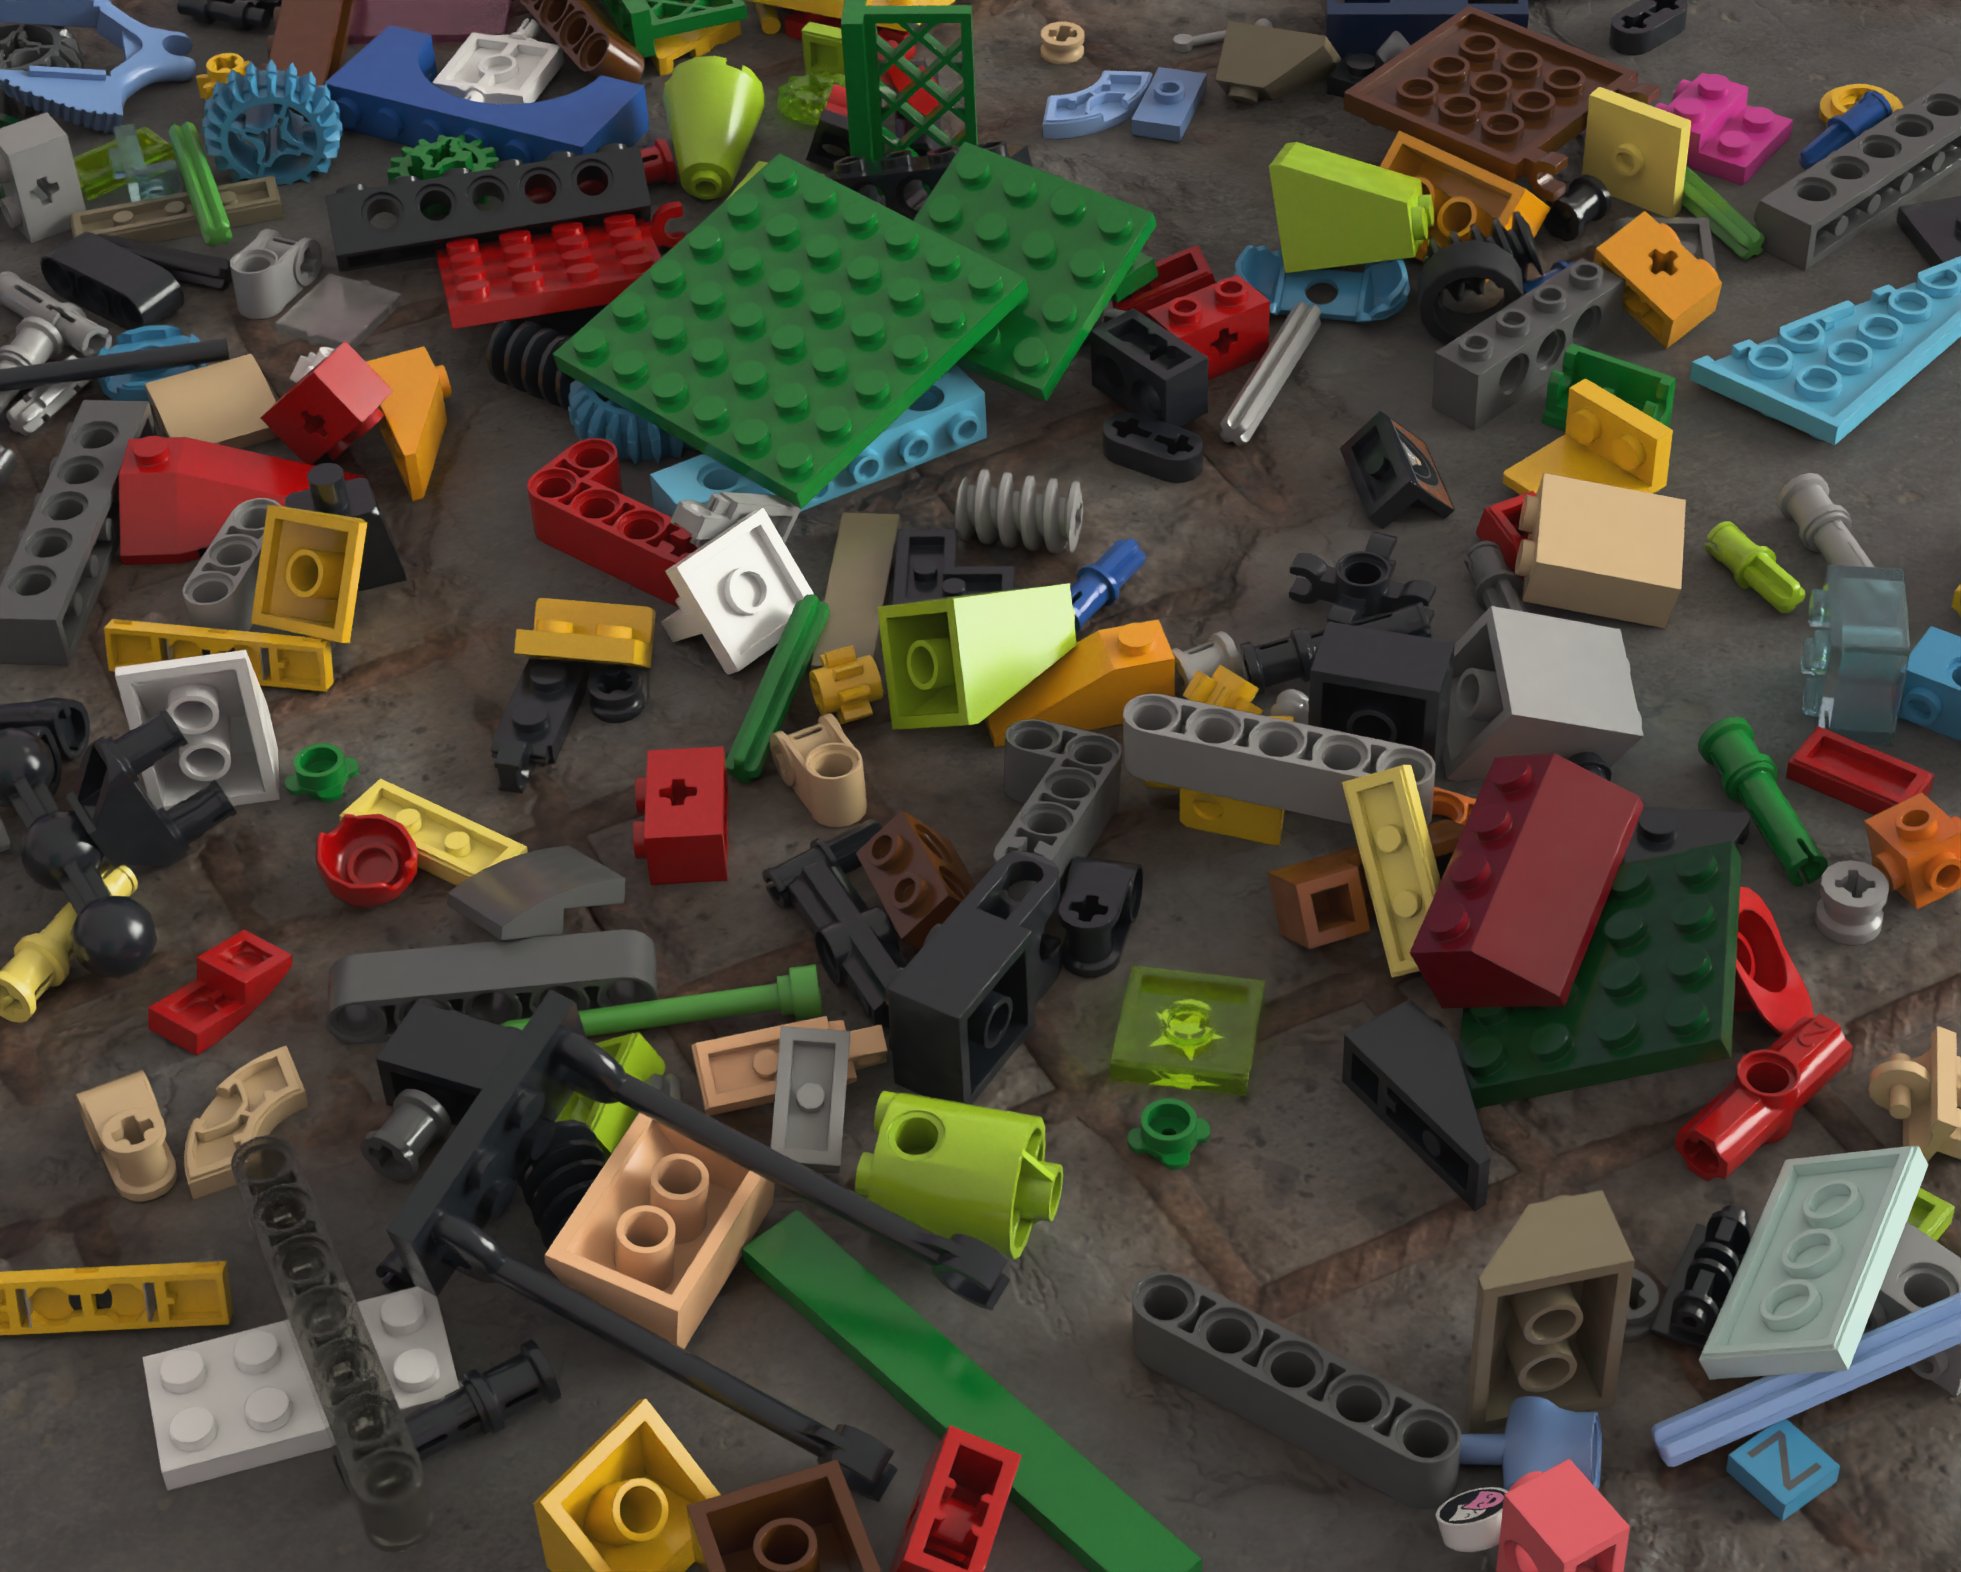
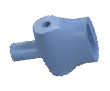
M1524 1396L1515 1399L1511 1403L1504 1434H1461L1459 1465H1502L1503 1487L1507 1491L1524 1475L1533 1471L1544 1473L1569 1458L1597 1490L1599 1489L1602 1434L1598 1412H1574L1561 1409L1551 1401L1541 1397Z

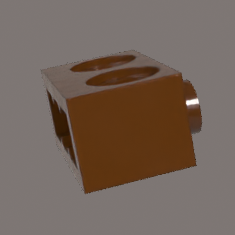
M904 810L897 813L856 852L901 940L918 950H921L930 930L938 923L943 924L957 906L976 887L951 840Z

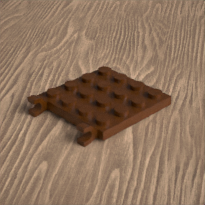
M1468 5L1345 91L1344 111L1363 118L1370 124L1379 125L1398 133L1400 130L1514 183L1522 176H1525L1529 179V183L1537 195L1554 202L1565 194L1566 184L1556 180L1552 175L1558 174L1568 166V156L1556 151L1586 129L1589 95L1598 87L1649 105L1660 96V87L1650 83L1639 84L1637 83L1638 73Z

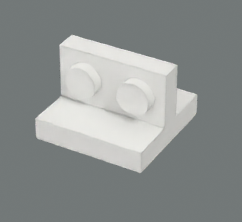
M764 508L749 513L665 571L680 597L675 600L679 610L661 621L672 642L703 634L725 673L728 675L739 672L777 645L796 602L803 600L805 595L813 594L766 511Z

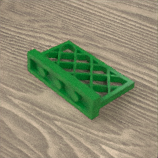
M599 0L614 25L642 54L643 58L656 55L654 39L748 19L746 4L743 0Z
M844 0L841 34L850 156L863 155L866 162L880 161V157L888 153L909 150L912 157H918L920 155L908 146L923 133L941 147L957 145L960 149L964 142L978 146L972 5L867 6V0ZM898 23L910 35L894 49L877 35V24ZM938 23H961V36L948 48L928 33ZM918 41L937 56L923 71L919 70L903 56ZM961 50L962 61L956 56ZM879 53L885 57L880 63ZM893 64L912 79L898 94L880 80V76ZM946 64L963 77V83L950 94L931 80ZM921 87L940 102L925 117L906 102ZM962 97H964V106L958 102ZM882 99H884L887 102V104L883 108ZM896 110L915 125L901 139L897 138L883 126V122ZM948 110L965 123V128L953 139L949 138L934 125ZM885 144L890 147V149L886 153ZM922 181L924 190L930 195L931 189ZM876 187L878 195H884L882 191L878 187Z

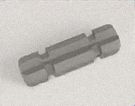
M72 355V356L67 357L65 360L78 359V358L75 357L74 355ZM92 379L33 387L24 395L23 399L19 400L7 411L6 417L11 423L9 428L14 433L20 432L24 436L34 434L45 421L56 414L76 395V392L81 391Z

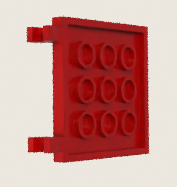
M680 201L661 205L655 211L652 221L648 222L644 218L635 219L633 214H617L605 218L602 225L583 227V224L580 222H566L553 226L551 233L531 236L530 231L516 230L501 234L499 241L478 244L477 239L465 238L447 243V249L436 250L452 329L610 304L662 258L657 246L664 245L668 248H673L686 236L684 231L669 233L664 230L665 224L669 219L684 216Z

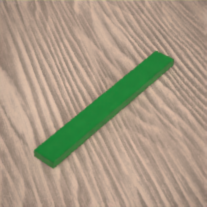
M798 1209L742 1247L744 1264L940 1439H942L951 1425L1021 1454L1022 1457L1008 1499L1090 1572H1202L1201 1557Z

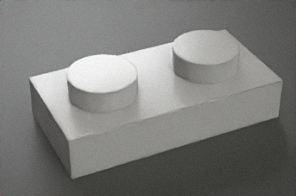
M781 1026L771 1149L815 1172L840 1173L851 1031Z

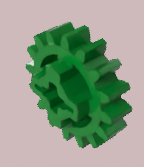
M439 135L437 142L429 143L425 139L418 140L419 145L414 149L403 147L401 149L402 157H392L390 159L391 168L387 169L388 181L402 176H416L419 180L438 178L441 173L453 168H469L472 172L493 169V165L499 162V158L496 157L493 147L484 148L483 140L481 139L466 143L464 135H459L457 138ZM488 196L480 198L477 203H488ZM433 204L424 210L423 215L429 217L435 213L444 214L447 217L450 210L444 205Z

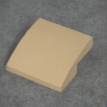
M252 354L144 384L162 434L165 433L167 438L188 437L238 449L278 438L260 418L276 401Z

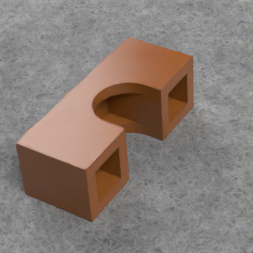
M1449 819L1427 826L1440 879H1442L1465 827V825ZM1358 845L1267 872L1280 935L1311 949L1371 931L1368 917L1374 915L1375 910Z

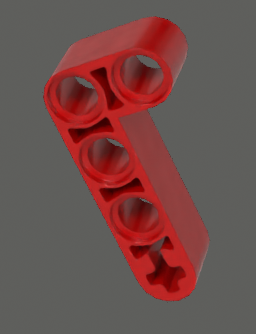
M601 438L580 440L531 476L527 483L533 529L537 539L678 607L675 600L680 595L665 571L699 547L690 542L692 534L680 526L670 523L672 517L623 495L618 451L613 443Z

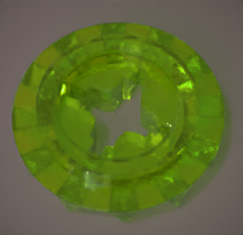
M808 70L805 76H790L788 83L778 87L777 106L779 111L793 121L818 125L834 84L845 87V75L836 74L831 76L828 70L813 74Z

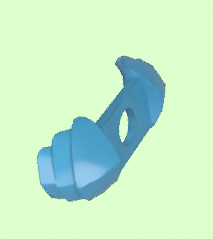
M1248 245L1235 263L1236 271L1234 276L1238 274L1269 299L1270 315L1278 316V314L1289 315L1293 307L1300 302H1305L1308 306L1315 305V303L1307 298L1306 292L1311 286L1318 283L1330 284L1338 292L1337 297L1332 302L1316 304L1322 312L1319 316L1322 319L1372 323L1384 320L1401 311L1408 302L1407 295L1410 287L1407 270L1402 259L1366 263L1363 273L1327 269L1285 273L1282 250L1272 252L1266 246L1255 247Z

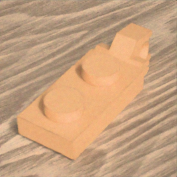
M827 1016L693 1044L692 1055L705 1114L712 1116L775 1102L781 1026L846 1031L844 1020L828 1022ZM882 1025L851 1031L847 1084L857 1081L855 1070L887 1062L888 1050Z

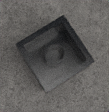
M1328 621L1310 671L1308 725L1424 750L1432 756L1436 764V777L1447 741L1455 643Z

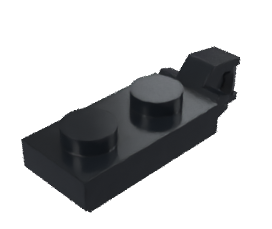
M529 658L492 738L491 752L492 758H496L494 765L495 768H498L499 791L523 793L536 763L555 764L587 691L589 679L587 665Z

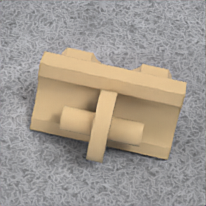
M1936 1026L1931 1033V1046L1922 1056L1911 1059L1907 1054L1897 1053L1891 1056L1890 1061L1881 1063L1872 1070L1869 1076V1094L1877 1105L1889 1110L1892 1117L1903 1119V1147L1919 1146L1927 1162L1936 1152L1961 1160V1109L1957 1108V1106L1961 1108V1057L1957 1056L1956 1033Z

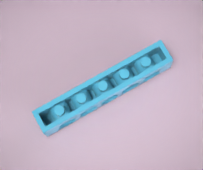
M954 364L811 499L800 512L986 439L985 392ZM701 454L650 474L654 509L670 517L673 516L679 501L695 500L707 505L713 493L733 492L776 495L706 454Z

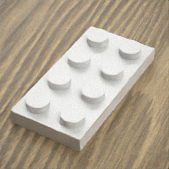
M418 1286L142 1357L161 1472L167 1491L367 1438L382 1428L459 1389L438 1299Z

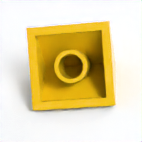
M268 505L251 624L339 643H350L367 522L361 518Z
M646 1398L638 1400L533 1503L545 1562L550 1571L685 1572L695 1562L686 1506L721 1494Z

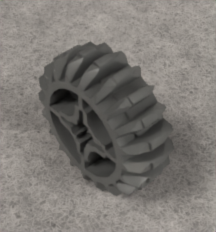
M10 22L0 24V69L28 71L29 65L84 69L85 62L78 41L75 40L73 32L64 29V26ZM0 86V113L9 116L21 114L25 118L28 113L36 111L34 106L28 107L24 105V102H18L14 97H9Z

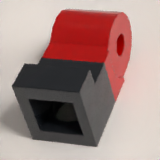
M834 84L826 107L819 119L806 158L807 161L832 170L835 169L833 164L835 161L850 156L846 88ZM821 145H835L844 150L847 155L836 156L830 154Z

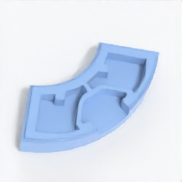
M1104 70L1100 79L1087 89L1071 94L1048 96L1043 119V139L1086 136L1110 129L1128 120L1137 110L1153 79V73Z

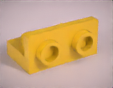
M539 598L536 601L534 629H516L514 653L539 659L609 665L623 664L632 667L651 668L656 612L653 608L646 606Z

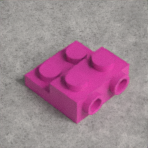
M1703 72L1693 82L1683 79L1678 84L1673 100L1669 105L1658 103L1655 106L1661 110L1691 120L1686 164L1689 168L1740 185H1744L1791 138L1793 120L1774 114L1771 110L1764 107L1746 105L1749 87L1731 82L1722 75L1706 74Z

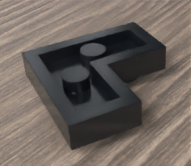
M898 529L892 605L1015 589V566H957V529Z

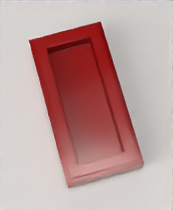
M1820 726L1815 728L1788 761L1786 778L1873 815L1887 810L1921 792L1928 796L1932 790L1935 776L1931 772Z

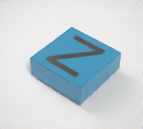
M1784 1419L1770 1425L1730 1453L1726 1472L1777 1518L1784 1521L1835 1484L1838 1479L1840 1465L1788 1419Z

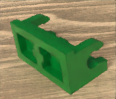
M1571 344L1564 353L1563 371L1560 372L1554 369L1551 371L1547 385L1545 412L1542 414L1543 424L1565 431L1569 388L1586 378L1670 428L1676 383L1675 377L1575 344Z

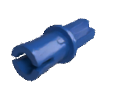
M1869 90L1843 115L1831 117L1827 122V129L1801 151V157L1799 158L1801 167L1806 170L1826 158L1831 152L1843 147L1865 130H1869L1892 114V109L1887 99L1879 92H1871Z
M1134 539L1118 540L1094 564H1086L1079 570L1077 574L1078 580L1070 587L1072 605L1075 612L1074 624L1076 633L1082 629L1083 625L1103 605L1109 606L1113 604L1119 597V589L1143 566L1146 556L1139 549V543Z

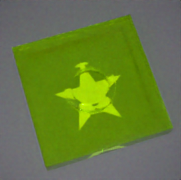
M1132 965L1110 1060V1080L1247 1096L1265 999V980Z

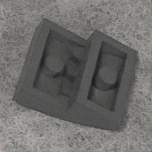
M569 845L551 847L524 853L483 869L449 891L447 905L500 940L563 934L564 909L624 903L625 877Z

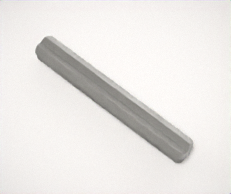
M1300 302L1291 310L1220 422V426L1223 429L1220 437L1225 443L1233 441L1236 445L1242 446L1250 440L1321 325L1319 316L1322 312L1316 304L1308 306L1305 302Z

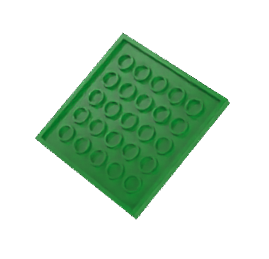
M779 153L553 353V357L558 370L802 509L1012 311L1029 292L1025 277Z

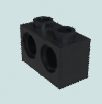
M1131 309L1091 330L1092 386L1130 412L1143 414L1178 427H1182L1208 413L1207 356L1135 309Z

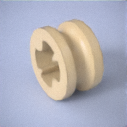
M1054 22L1046 25L1041 30V42L1043 43L1040 47L1041 57L1055 64L1076 62L1084 55V46L1082 45L1085 39L1084 30L1070 22Z

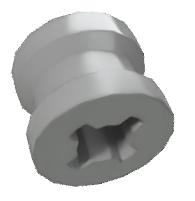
M1850 860L1837 862L1829 866L1822 874L1819 892L1821 899L1817 902L1814 921L1818 930L1826 938L1840 944L1859 945L1875 939L1881 932L1884 915L1882 908L1886 904L1889 883L1886 876L1879 869L1865 862Z

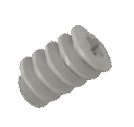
M982 469L975 484H969L968 478L965 477L959 486L955 509V529H957L958 539L960 541H969L977 533L979 540L983 544L990 545L1000 536L1002 544L1008 548L1016 547L1020 540L1023 539L1024 546L1030 551L1039 550L1045 541L1047 550L1051 554L1062 553L1067 544L1070 553H1073L1079 540L1083 517L1080 482L1073 481L1066 497H1063L1059 494L1058 482L1055 478L1049 479L1043 494L1037 493L1033 475L1026 476L1019 491L1014 490L1011 472L1003 473L998 487H992L989 470Z

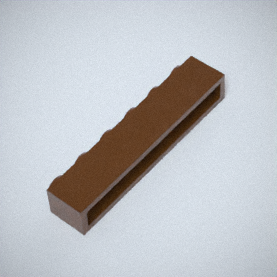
M281 0V7L274 8L275 34L268 35L267 39L268 63L272 59L278 71H285L293 62L295 68H297L298 77L312 71L313 76L316 78V86L324 85L344 65L356 0ZM262 63L261 70H266L268 63ZM289 107L293 113L303 116V121L310 123L304 115Z

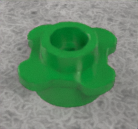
M328 743L313 744L305 747L295 756L293 764L296 774L286 778L285 786L287 792L291 795L308 794L312 799L320 800L321 802H334L343 796V787L348 779L358 775L359 765L352 757L344 758L342 750L335 745Z
M1173 1098L1159 1099L1145 1107L1141 1114V1127L1131 1129L1128 1132L1127 1144L1132 1152L1150 1154L1155 1160L1162 1162L1165 1168L1178 1170L1190 1163V1153L1197 1144L1205 1143L1209 1140L1210 1125L1206 1120L1197 1118L1194 1109L1186 1102Z

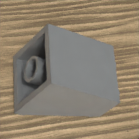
M1490 606L1455 643L1448 733L1442 754L1447 779L1455 781L1486 779L1495 757L1555 753L1568 760L1575 754L1592 752L1597 754L1611 767L1643 737L1642 717L1637 708L1630 676V662L1626 657L1621 629Z

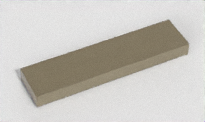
M274 176L217 186L230 228L284 218L282 203ZM188 192L86 210L69 215L73 238L87 231L95 235L106 234L152 244L202 234Z
M842 512L824 602L829 605L830 615L813 652L811 670L823 667L820 655L825 654L824 652L850 645L854 646L856 658L871 655L875 663H877L881 641L877 607L886 606L888 603L897 553L898 529H901L900 514Z

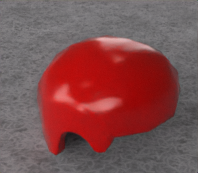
M346 814L328 834L320 832L316 839V865L321 879L335 898L351 907L375 908L385 905L398 898L408 888L417 874L418 853L415 841L402 823L382 814L358 816Z

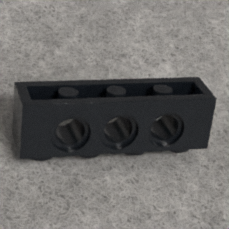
M995 140L978 145V147L1032 167L1028 145L1007 147L1005 140ZM957 145L942 146L927 152V156L912 157L909 150H901L880 157V161L866 162L863 155L849 156L833 163L835 169L824 176L914 220L929 197V194L923 188L922 181L929 186L932 192L959 151ZM876 187H878L882 191V193L885 196V200H883L878 195Z

